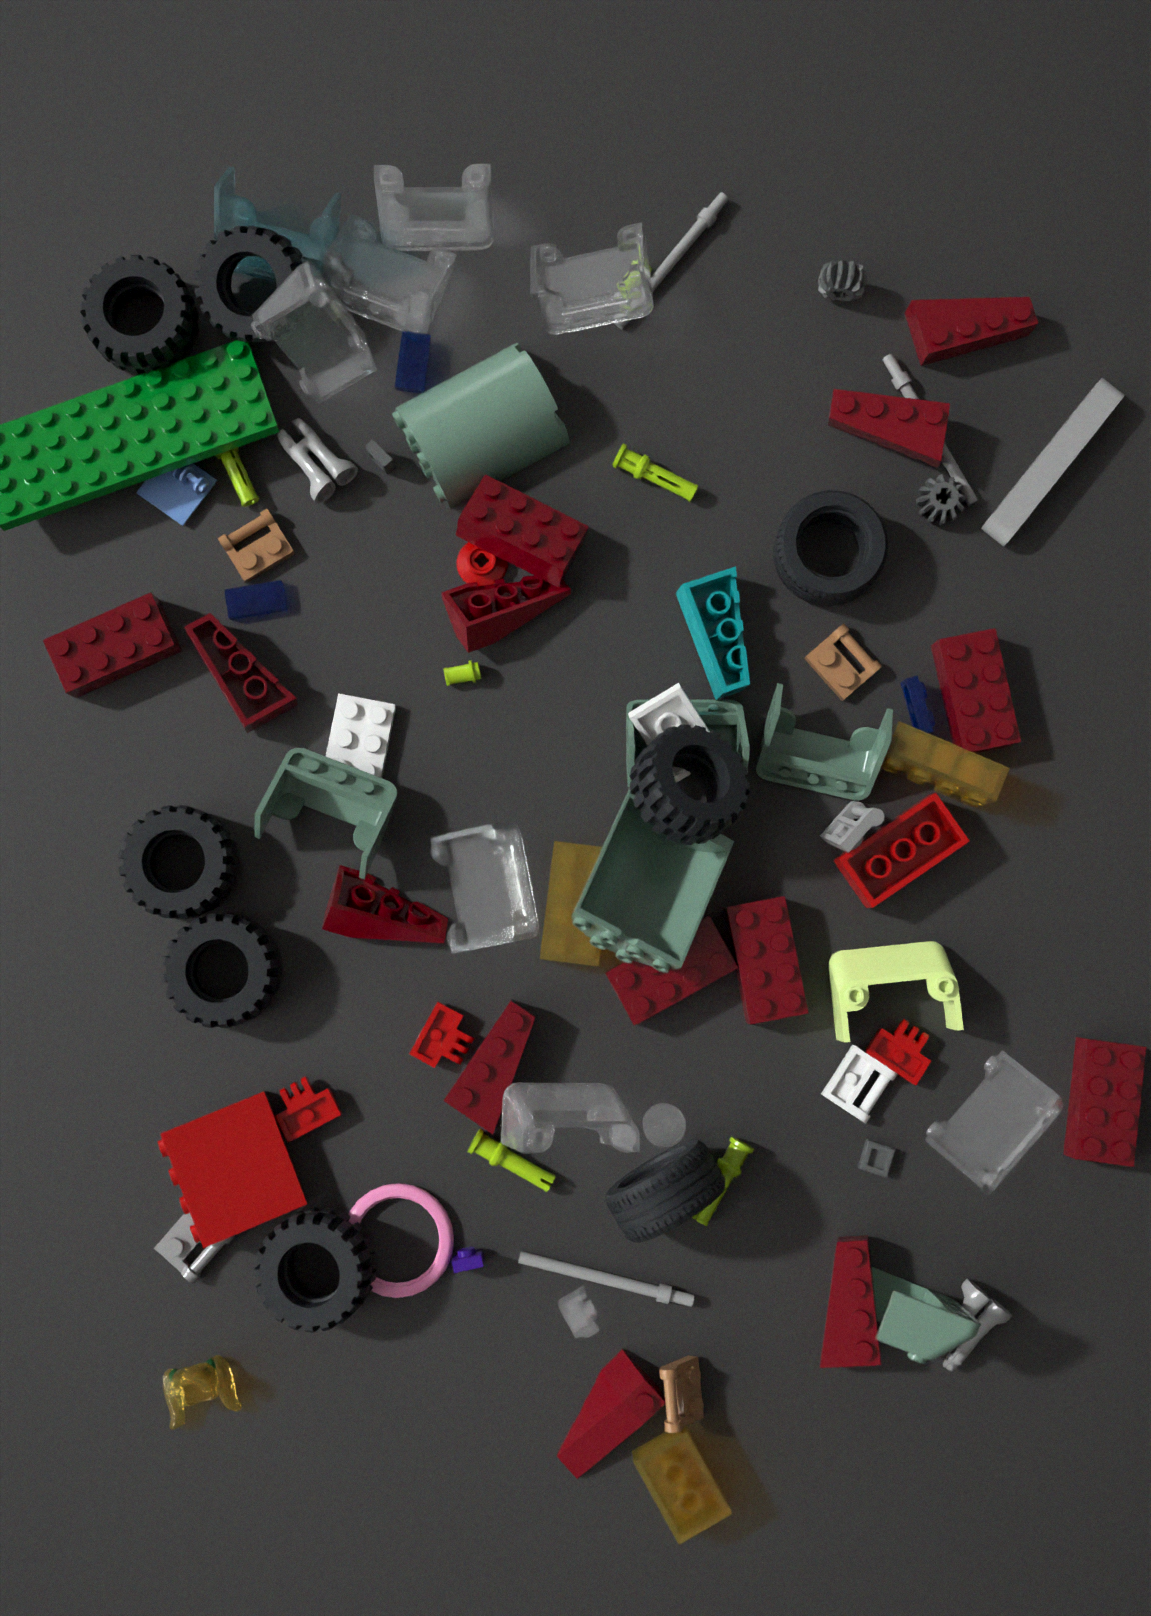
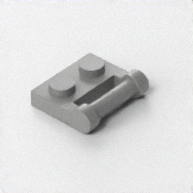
M851 801L824 830L820 837L828 844L849 853L850 850L856 849L862 843L863 836L872 826H879L883 823L884 813L878 808H867L859 801Z
M189 1213L182 1215L154 1249L178 1269L187 1281L195 1284L201 1277L200 1272L224 1244H229L235 1236L206 1247L197 1259L190 1264L185 1258L198 1243H195L190 1230V1226L194 1225V1222Z

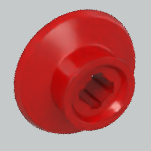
M469 542L461 548L458 554L457 570L465 583L477 582L478 586L494 585V580L503 579L507 572V561ZM483 556L488 563L483 565V567H479L475 561Z

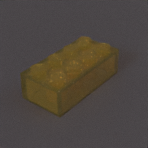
M900 721L892 726V740L881 766L882 769L891 773L900 771L907 774V779L914 783L924 785V782L931 784L935 786L934 791L942 795H957L962 798V803L977 808L978 805L982 806L997 801L1010 769Z
M554 841L540 959L599 966L601 949L592 946L589 943L590 938L572 924V913L602 847Z

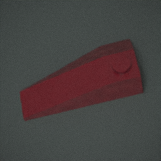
M533 575L524 576L519 582L505 583L504 579L494 580V585L478 586L477 582H473L441 592L455 635L466 651L470 653L501 640L570 595L571 589L564 580L558 588Z
M342 865L339 866L326 907L322 930L350 938L444 943L448 918L418 901L411 903L399 896L400 891L393 887L388 890L376 883V877L367 873L365 879L359 878V870Z
M623 1348L600 1370L595 1384L589 1395H587L582 1409L556 1455L577 1479L639 1429L665 1404L663 1391Z

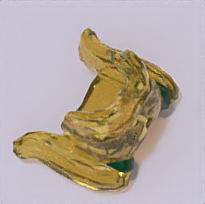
M220 1355L209 1358L205 1363L194 1364L181 1369L169 1368L164 1373L163 1391L170 1411L171 1421L169 1427L171 1430L179 1428L185 1422L186 1406L210 1401L218 1396L223 1405L229 1410L238 1412L242 1409V1403L236 1395L235 1382L230 1365Z

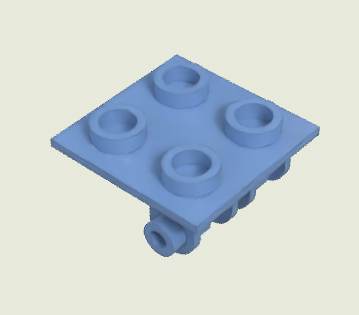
M192 463L145 480L136 493L184 526L217 480Z

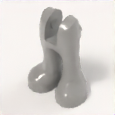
M297 418L291 422L298 434L304 439L296 444L284 429L278 432L277 437L284 450L308 476L311 483L310 495L316 503H322L333 495L336 487L329 476L311 459L308 452L312 451L319 458L340 486L346 485L353 480L358 473V468L351 461L336 457L325 446L315 431L303 420Z
M968 1278L965 1279L961 1286L964 1295V1301L961 1306L973 1317L983 1307L984 1310L977 1319L981 1323L977 1336L951 1350L946 1356L943 1367L950 1371H953L962 1364L989 1330L997 1324L1006 1323L1012 1317V1314L992 1297L989 1298L979 1286Z

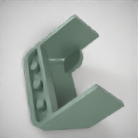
M777 683L767 714L757 758L756 772L759 777L764 780L851 800L867 798L871 793L892 740L893 709L887 708L879 729L861 727L853 732L850 741L794 728L796 722L795 714L791 710L781 707L783 684Z
M651 699L633 700L626 706L628 787H630L629 783L632 781L630 779V772L634 766V761L648 746L630 720L628 713ZM690 700L708 729L720 734L719 738L724 742L728 740L733 745L731 749L735 754H740L743 759L741 764L743 767H746L748 772L750 745L743 706L734 700Z
M305 748L291 749L285 755L255 812L254 837L261 838L272 816L284 820L293 819L300 813L303 805L356 825L353 841L360 850L364 851L361 858L359 878L365 879L383 841L396 802V787L388 780Z
M872 1266L877 1319L881 1322L876 1337L877 1340L907 1351L909 1358L925 1364L927 1360L934 1361L977 1336L981 1323L957 1301Z

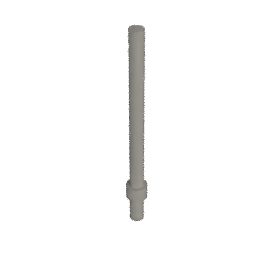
M720 192L708 208H703L697 216L696 223L615 319L614 324L618 328L623 329L705 228H710L717 220L716 215L729 200L724 193Z
M891 353L884 357L882 360L893 377L891 381L896 390H900L904 398L919 399L910 384L912 380L906 371H902L894 355ZM944 442L941 461L950 476L954 477L955 485H963L960 493L966 495L965 502L970 506L977 502L978 499Z
M523 1251L520 1253L518 1261L520 1264L654 1297L657 1302L668 1304L670 1301L692 1307L694 1302V1295L673 1290L672 1286L662 1283L657 1286Z

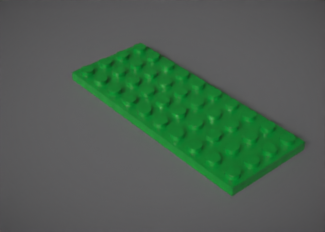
M235 340L171 363V366L165 369L160 367L154 369L155 371L137 375L0 424V528L3 531H7L280 432L250 343Z

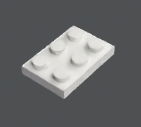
M679 683L628 713L630 720L647 745L659 733L672 726L678 727L682 724H689L693 728L697 725L705 727L706 731L710 732ZM672 767L676 782L691 774L685 769Z
M338 693L326 757L382 778L396 704Z

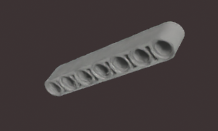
M1102 377L981 529L999 544L1005 546L1125 395Z

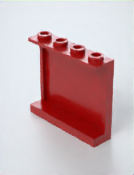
M265 1091L160 1133L162 1139L157 1141L163 1158L169 1156L173 1167L168 1169L170 1178L174 1186L180 1185L183 1196L179 1198L182 1210L185 1215L191 1214L194 1225L190 1226L195 1243L201 1242L203 1248L307 1205L306 1197Z

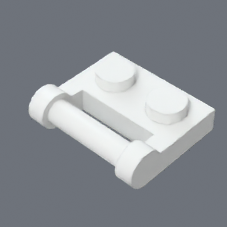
M852 1045L821 1095L866 1124L871 1117L868 1114L889 1081H894L897 1073L855 1045ZM876 1070L880 1075L859 1108L853 1105V1102L873 1071Z

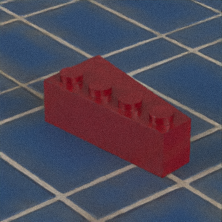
M1030 297L911 300L905 311L906 320L921 366L1028 337L1038 325Z
M834 389L828 425L859 438L868 439L879 446L891 448L903 453L905 456L919 459L928 463V465L938 468L942 459L950 403Z
M211 613L184 627L188 637L246 733L253 731L298 705L296 697L250 651L243 647Z
M868 1235L838 1237L820 1368L881 1365L880 1341L876 1339L879 1328Z

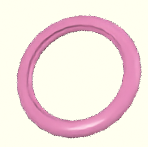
M396 1183L383 1185L369 1191L356 1202L348 1215H350L349 1222L354 1225L356 1222L360 1224L366 1213L376 1204L388 1199L401 1198L420 1204L433 1217L438 1228L439 1247L434 1262L428 1270L408 1282H387L376 1277L371 1283L373 1287L372 1292L381 1296L401 1298L423 1292L439 1280L447 1269L452 1257L454 1235L453 1226L447 1211L434 1196L414 1185Z

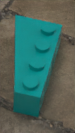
M736 566L684 583L676 592L715 700L739 693L750 685L747 653L743 641V620L740 617V596L736 584Z

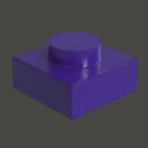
M475 1247L458 1250V1255H454L452 1259L454 1273L484 1267L485 1263L483 1249L475 1251Z

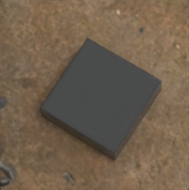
M373 439L365 446L368 456L386 474H389L396 468L393 459Z
M866 1139L858 1168L888 1178L896 1149Z

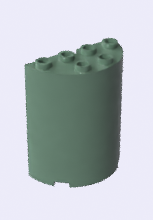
M514 343L395 407V412L392 413L398 428L404 427L402 430L413 454L419 452L416 455L427 478L432 476L437 485L433 487L436 496L441 503L446 501L449 508L471 498L485 474L498 481H502L570 444L565 424L555 413L558 407L544 379L525 350H521L518 343Z
M629 788L572 913V924L590 938L589 943L592 946L602 950L607 948L616 953L615 957L625 963L636 961L652 966L660 972L668 973L670 969L682 967L734 841L722 834L714 839H710L706 843H694L692 845L682 844L681 840L673 842L666 839L667 835L663 833L657 834L652 830L653 826L649 822L645 823L641 818V810H636L633 803L635 794H631Z

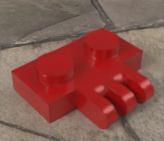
M438 1001L409 1054L433 1068H436L442 1055L461 1065L463 1059L459 1055L454 1054L455 1049L467 1054L469 1048L459 1042L463 1039L465 1042L472 1044L475 1038L457 1029L464 1015Z
M906 1019L900 1022L893 1035L883 1028H879L864 1052L916 1086L931 1063L930 1059L919 1053L928 1040L929 1035L923 1032L916 1041L914 1038L919 1032V1028L915 1025L905 1034L904 1032L909 1025V1021Z
M307 1076L300 1079L305 1089L304 1091H301L297 1082L290 1084L294 1094L293 1097L290 1096L285 1087L279 1090L287 1110L277 1114L275 1118L288 1143L343 1114L331 1089L327 1088L316 1094Z

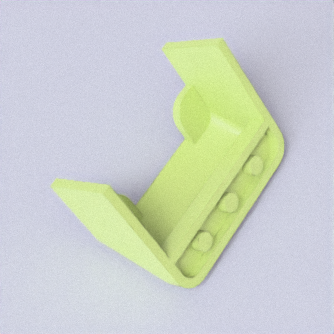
M926 941L840 950L830 956L828 972L836 1040L850 1042L847 1012L858 1011L866 1006L869 1000L868 985L926 979L927 990L930 996L935 1000L943 1001L946 1028L964 1030L958 982L945 949L939 943Z

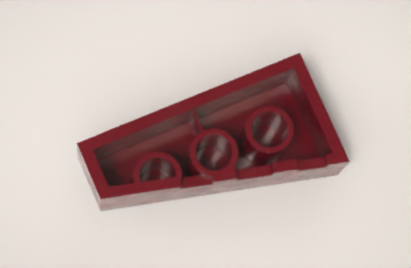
M514 1000L509 1002L443 1100L491 1134L495 1131L536 1015Z

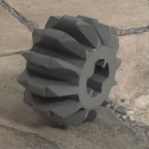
M832 260L830 263L823 264L818 278V291L822 293L823 297L831 298L832 301L852 302L855 299H860L867 286V271L861 264H854V261Z
M938 475L936 481L928 478L925 482L926 486L919 488L918 493L921 497L917 498L916 504L924 506L919 511V515L926 513L930 515L928 523H932L935 518H937L939 525H943L946 519L953 522L957 518V514H961L964 511V506L961 503L966 500V495L959 494L963 489V485L960 484L955 487L953 485L954 477H950L947 482H945L943 475ZM942 496L941 500L945 499V504H941V500L937 501L936 497Z

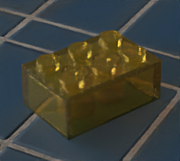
M687 1426L683 1427L681 1432H664L632 1451L633 1463L679 1545L732 1514L728 1499Z

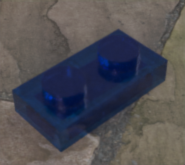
M402 331L395 380L396 390L423 393L425 391L431 334Z
M282 580L224 590L230 620L288 610Z
M918 675L906 678L900 684L915 737L926 736L933 732L932 727L935 726V720L932 711L927 710L924 700L927 698L925 685L923 682H919Z

